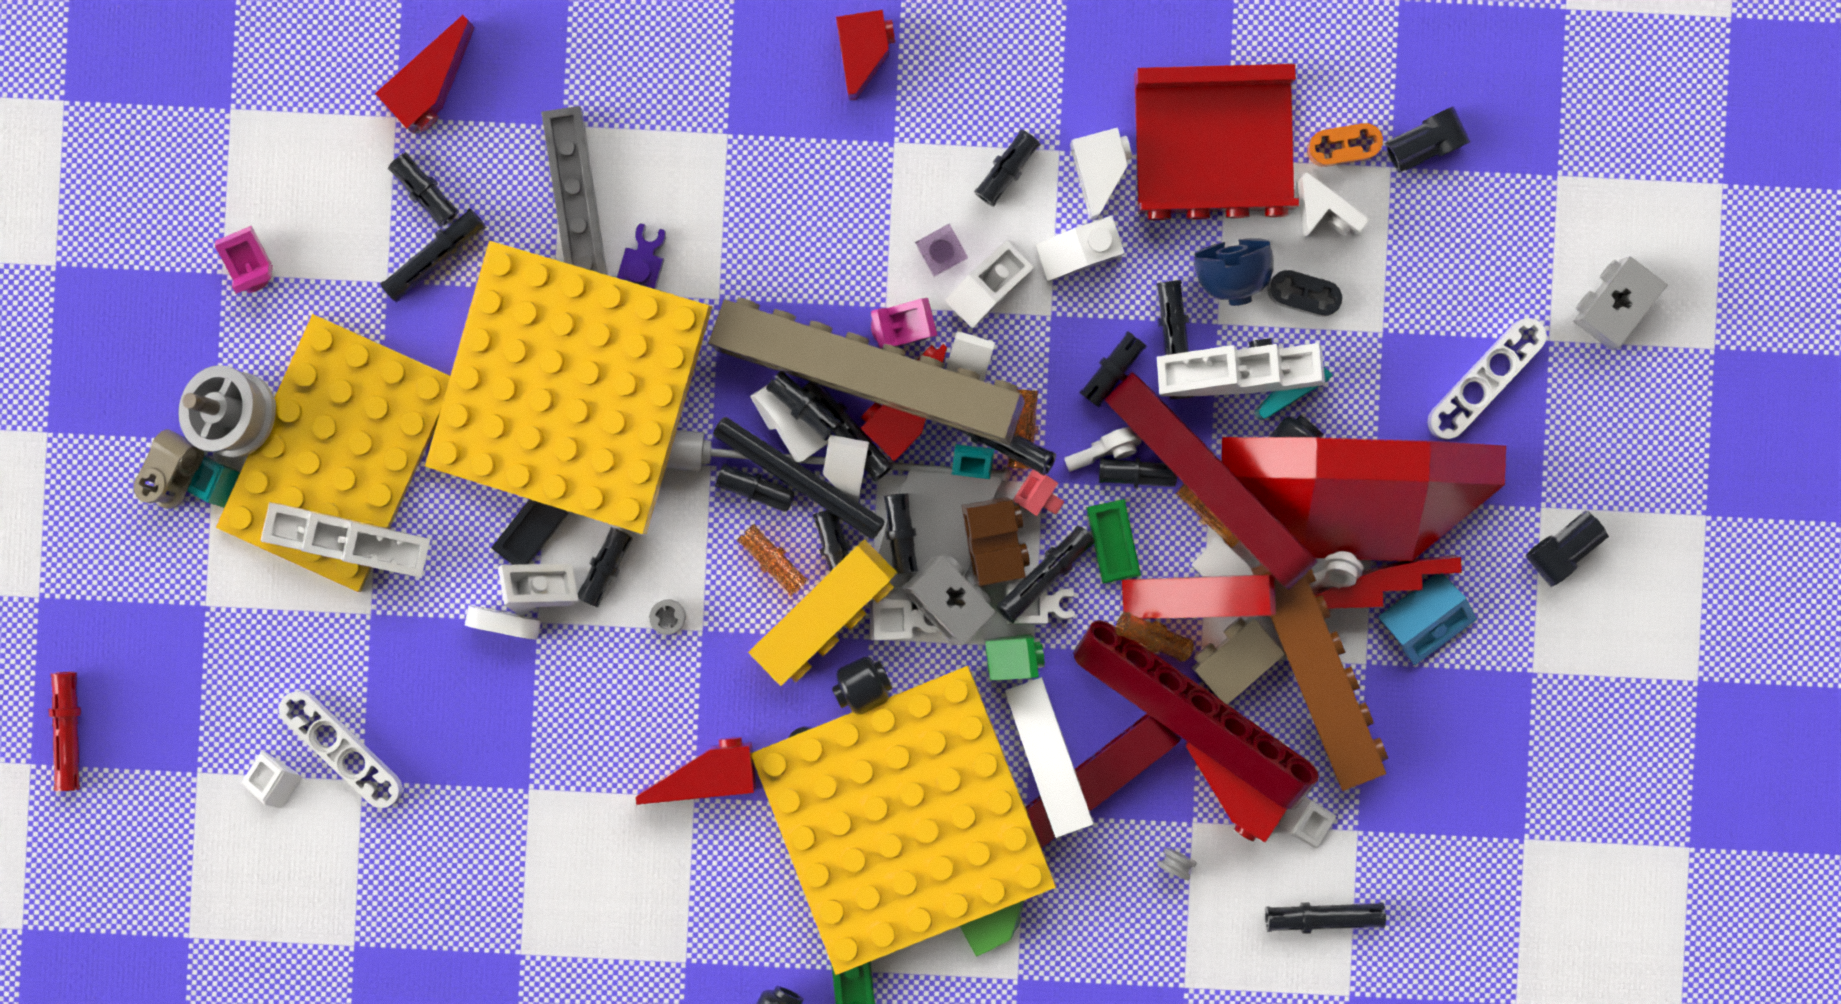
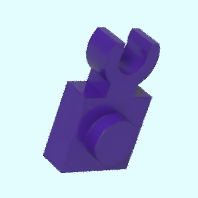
M640 223L635 231V238L638 243L637 250L625 248L617 278L656 289L665 259L654 256L657 249L664 245L666 231L659 229L656 240L648 242L644 239L646 225Z

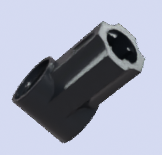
M1453 106L1422 121V125L1387 141L1385 146L1392 165L1400 173L1436 155L1441 157L1468 144L1470 140Z
M1584 511L1555 536L1550 535L1536 544L1525 557L1547 584L1553 587L1570 576L1577 569V563L1606 540L1609 535L1597 518L1589 511Z

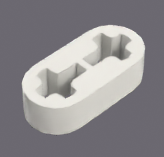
M471 605L468 606L465 626L534 640H538L541 620L534 617L520 616L515 613Z

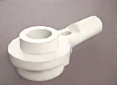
M1131 427L1121 428L1102 436L1099 441L1091 444V448L1065 457V462L1068 470L1071 472L1090 465L1096 459L1107 455H1114L1115 459H1123L1137 452L1136 446L1142 443V440L1137 434L1135 435Z
M1339 551L1328 555L1324 559L1323 570L1314 574L1316 582L1310 584L1311 589L1315 592L1322 587L1334 586L1340 588L1342 586H1352L1356 583V579L1362 575L1363 565L1349 552Z

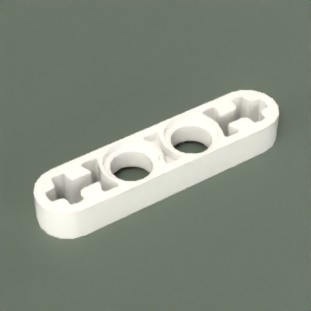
M1526 318L1516 321L1432 409L1428 415L1427 424L1434 436L1440 439L1455 438L1474 421L1543 347L1547 334L1542 323L1536 319ZM1520 328L1523 330L1533 328L1535 332L1532 334V338L1535 343H1525L1516 351L1523 355L1519 360L1517 354L1510 348L1505 347L1504 343L1508 341L1510 346L1515 345L1522 337L1519 332ZM1495 354H1504L1510 360V370L1504 376H1498L1490 369V360ZM1469 382H1476L1483 388L1484 395L1478 404H1470L1464 399L1463 389ZM1454 398L1461 408L1470 413L1466 417L1463 412H1459L1452 420L1455 428L1453 430L1447 428L1441 431L1438 426L1442 421L1438 416L1440 413L1448 415L1457 407L1450 403Z
M299 690L283 697L279 705V714L284 723L369 804L377 808H385L399 800L403 788L398 776L312 694ZM304 700L306 702L303 708L304 712L310 718L316 717L317 713L322 718L314 722L308 731L305 730L304 725L310 722L303 715L296 717L291 715L294 709L291 701L299 702ZM325 724L332 726L337 733V740L330 747L321 745L316 736L319 727ZM353 751L360 753L365 759V768L358 774L348 771L344 763L347 754ZM373 767H375L378 773L372 777L380 784L388 781L392 785L388 790L392 795L391 798L383 796L379 799L375 795L378 787L371 780L363 785L360 779L369 775Z

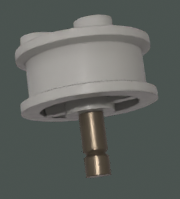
M211 366L197 373L185 387L179 404V422L184 436L193 446L227 457H243L256 451L268 438L275 421L276 402L270 388L261 378L250 373L240 372L228 366Z

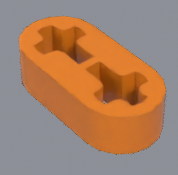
M1370 123L1325 129L1317 132L1309 140L1307 155L1313 164L1320 167L1365 161L1374 157L1381 150L1383 136L1381 131ZM1360 132H1365L1366 138H1373L1374 143L1368 147V152H1363L1362 146L1349 147L1348 142L1358 139ZM1322 138H1326L1328 144L1341 143L1342 149L1332 151L1329 154V159H1325L1322 152L1317 153L1315 147L1321 144Z

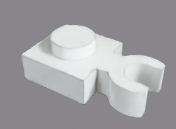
M1008 584V585H1006V586H1005L1006 596H1007L1018 584ZM1034 584L1022 597H1024L1036 584ZM1061 589L1053 595H1047L1046 590L1014 623L1006 620V625H1045L1048 623V614H1052L1053 617L1059 620L1070 619L1075 616V611H1063L1059 606V601L1061 598L1073 597L1074 591Z
M910 599L881 600L878 604L875 601H870L871 640L913 638L912 627H916L918 630L926 633H933L938 631L935 625H927L924 622V614L918 607L915 610L911 609Z

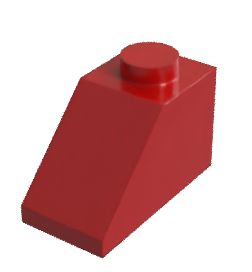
M883 9L836 17L849 101L856 100L889 56L888 44L895 43L892 19L884 21Z

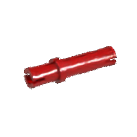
M77 672L50 673L52 708L48 709V715L52 717L54 791L80 790L78 716L81 715V707L77 704Z

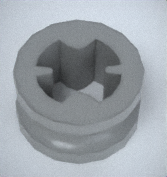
M672 599L662 600L652 607L649 614L650 624L658 633L671 635L684 626L686 612L679 602ZM668 606L675 609L674 617L678 619V622L674 627L670 623L668 628L660 625L662 618L657 614L661 607L666 611Z
M1165 847L1163 851L1165 859L1159 860L1157 866L1189 881L1191 876L1188 871L1191 867H1195L1197 862L1175 850Z

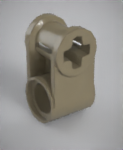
M170 429L161 431L154 438L149 454L135 478L133 486L136 497L142 502L156 503L162 508H176L184 500L186 491L196 471L202 464L204 450L193 446L186 437ZM145 482H153L154 486L147 485ZM167 491H170L174 493V496H170L165 493Z

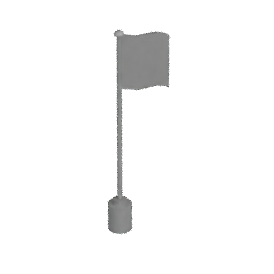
M677 430L666 469L702 471L703 464H710L711 456L748 458L735 450L712 449V441L704 440V432ZM784 454L794 460L791 454ZM809 456L797 463L825 465L826 457ZM891 462L893 464L891 470L909 471L898 494H909L912 528H916L917 536H914V549L918 570L932 556L944 555L946 558L951 556L963 567L965 573L962 576L965 577L971 561L961 505L993 499L1002 479L1003 482H1007L1011 478L1010 470L1007 467H1004L1003 471L992 470L990 479L951 475L952 467ZM886 524L885 531H888V524ZM884 531L879 554L893 568L890 540H886ZM916 572L896 574L889 582L894 587H902Z

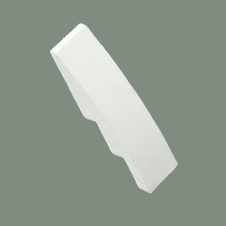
M1319 343L1281 349L1277 344L1239 350L1234 345L1157 357L1159 394L1161 396L1246 394L1325 385L1323 354Z
M269 502L261 535V542L299 549L303 552L420 578L422 577L430 543L429 538Z
M1042 677L1005 690L1055 837L1059 838L1094 825Z

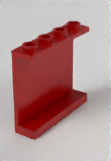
M1295 64L1137 68L1134 74L1138 214H1147L1148 220L1151 221L1170 220L1171 213H1187V219L1191 220L1209 219L1210 212H1226V218L1231 219L1250 217L1249 211H1265V217L1271 218L1289 216V210H1294L1299 206V198H1294L1291 84L1296 80Z

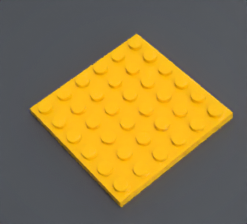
M489 240L425 467L630 531L647 534L713 306Z
M969 666L891 696L886 703L861 715L853 712L752 753L753 762L835 975L1057 887Z

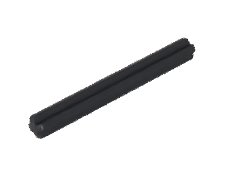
M728 417L722 418L713 432L715 438L870 539L877 537L885 523L883 518Z

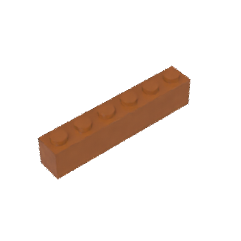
M1263 565L1251 569L1253 575H1272ZM1311 569L1290 590L1274 577L1276 615H1270L1341 790L1345 791L1387 774L1382 761L1389 759L1380 737L1372 739L1368 726L1374 724L1366 702L1358 704L1353 692L1360 689L1351 666L1344 669L1339 655L1346 653L1337 631L1329 633L1324 621L1331 617L1322 595L1315 598L1310 584L1316 582L1313 570Z

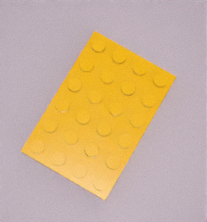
M312 314L274 397L276 411L273 428L262 446L248 455L215 528L356 592H361L372 567L303 552L299 549L261 542L269 502L390 529L436 428L450 375Z

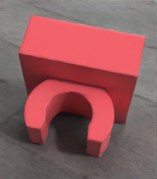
M1033 469L1013 499V502L1036 516L1043 507L1056 515L1064 504L1063 500L1052 494L1058 483L1049 476H1043Z

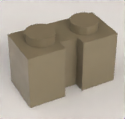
M1242 617L1236 619L1223 631L1227 637L1221 644L1215 647L1212 643H1209L1194 656L1197 663L1191 669L1210 691L1227 705L1285 655L1255 618L1249 617L1246 621Z

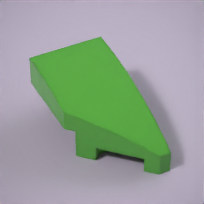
M1025 900L959 926L976 957L1011 940L1014 932L1020 925L1022 918L1020 915Z

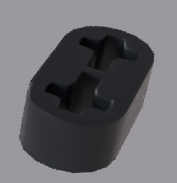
M1283 270L1276 273L1271 278L1267 288L1269 298L1275 304L1317 317H1326L1334 314L1342 304L1343 296L1336 284L1292 270ZM1286 278L1291 279V286L1301 289L1302 294L1291 293L1284 299L1281 297V290L1276 288V283H1282ZM1325 288L1329 290L1328 297L1334 299L1333 304L1326 305L1322 310L1318 308L1319 301L1307 297L1308 292L1319 294Z

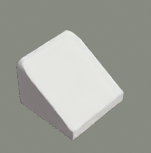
M261 751L241 784L263 804L282 808L302 777L270 754Z
M1305 797L1296 809H1287L1277 825L1317 849L1337 815Z

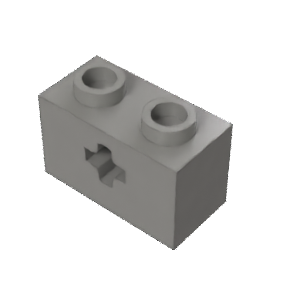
M1631 256L1621 259L1619 262L1615 259L1611 261L1599 277L1603 280V283L1594 293L1590 290L1576 306V310L1580 313L1573 322L1609 350L1622 346L1668 286V284ZM1620 293L1622 296L1619 299V303L1623 307L1613 308L1615 299L1611 295Z
M944 555L932 556L900 589L952 645H964L996 613L989 605L991 598L978 585L975 584L973 587L962 576L965 570L951 556L946 558ZM946 591L955 592L952 597L956 603L955 605H947L946 602L950 597Z

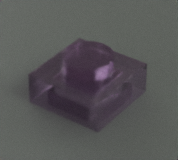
M950 223L915 242L934 278L968 259Z

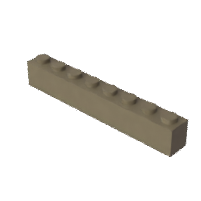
M738 297L736 303L726 299L723 300L708 342L717 352L776 371L783 370L786 374L1010 446L1025 403L1021 393L1017 392L1018 387L1016 385L998 379L995 380L994 385L979 380L980 374L958 367L955 373L943 369L942 362L927 356H921L919 361L905 357V350L889 344H884L882 349L868 345L869 339L861 335L847 332L846 337L831 333L832 327L817 321H810L809 326L795 322L796 316L779 309H774L773 314L759 310V304L748 299Z

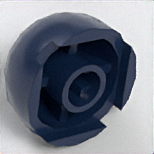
M1260 238L1238 239L1239 245L1225 247V242H1221L1195 252L1194 266L1199 283L1209 295L1216 299L1228 300L1231 306H1240L1252 302V296L1260 293L1268 285L1274 271V257L1269 240Z

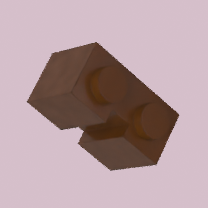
M1008 497L961 505L974 582L982 586L1026 578L1024 567L1030 566V559L1026 543L1019 544L1017 531L1024 526L1020 505H1014L1013 500Z

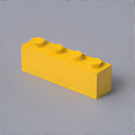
M864 539L748 653L780 686L789 678L796 683L812 667L808 660L817 651L824 656L839 641L834 634L844 625L851 630L867 614L862 609L866 603L873 599L878 604L894 588L889 581L897 572Z

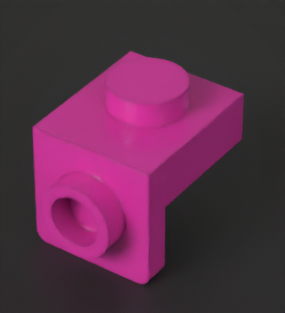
M252 225L215 241V248L233 279L232 288L235 294L245 290L247 293H253L264 288L269 283L268 280L272 278L273 265Z
M921 298L889 308L871 311V331L880 349L883 348L884 344L899 347L938 336L929 298Z

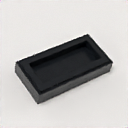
M529 499L491 548L512 565H529L570 512Z

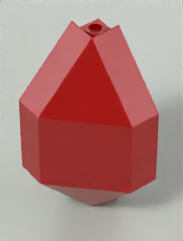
M1222 437L1221 461L1315 558L1325 559L1328 555L1344 551L1353 554L1357 560L1413 561L1505 485L1506 445L1348 438Z

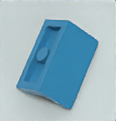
M1434 574L1422 583L1423 590H1413L1379 616L1381 623L1396 638L1405 656L1414 666L1477 620L1467 598L1444 574Z

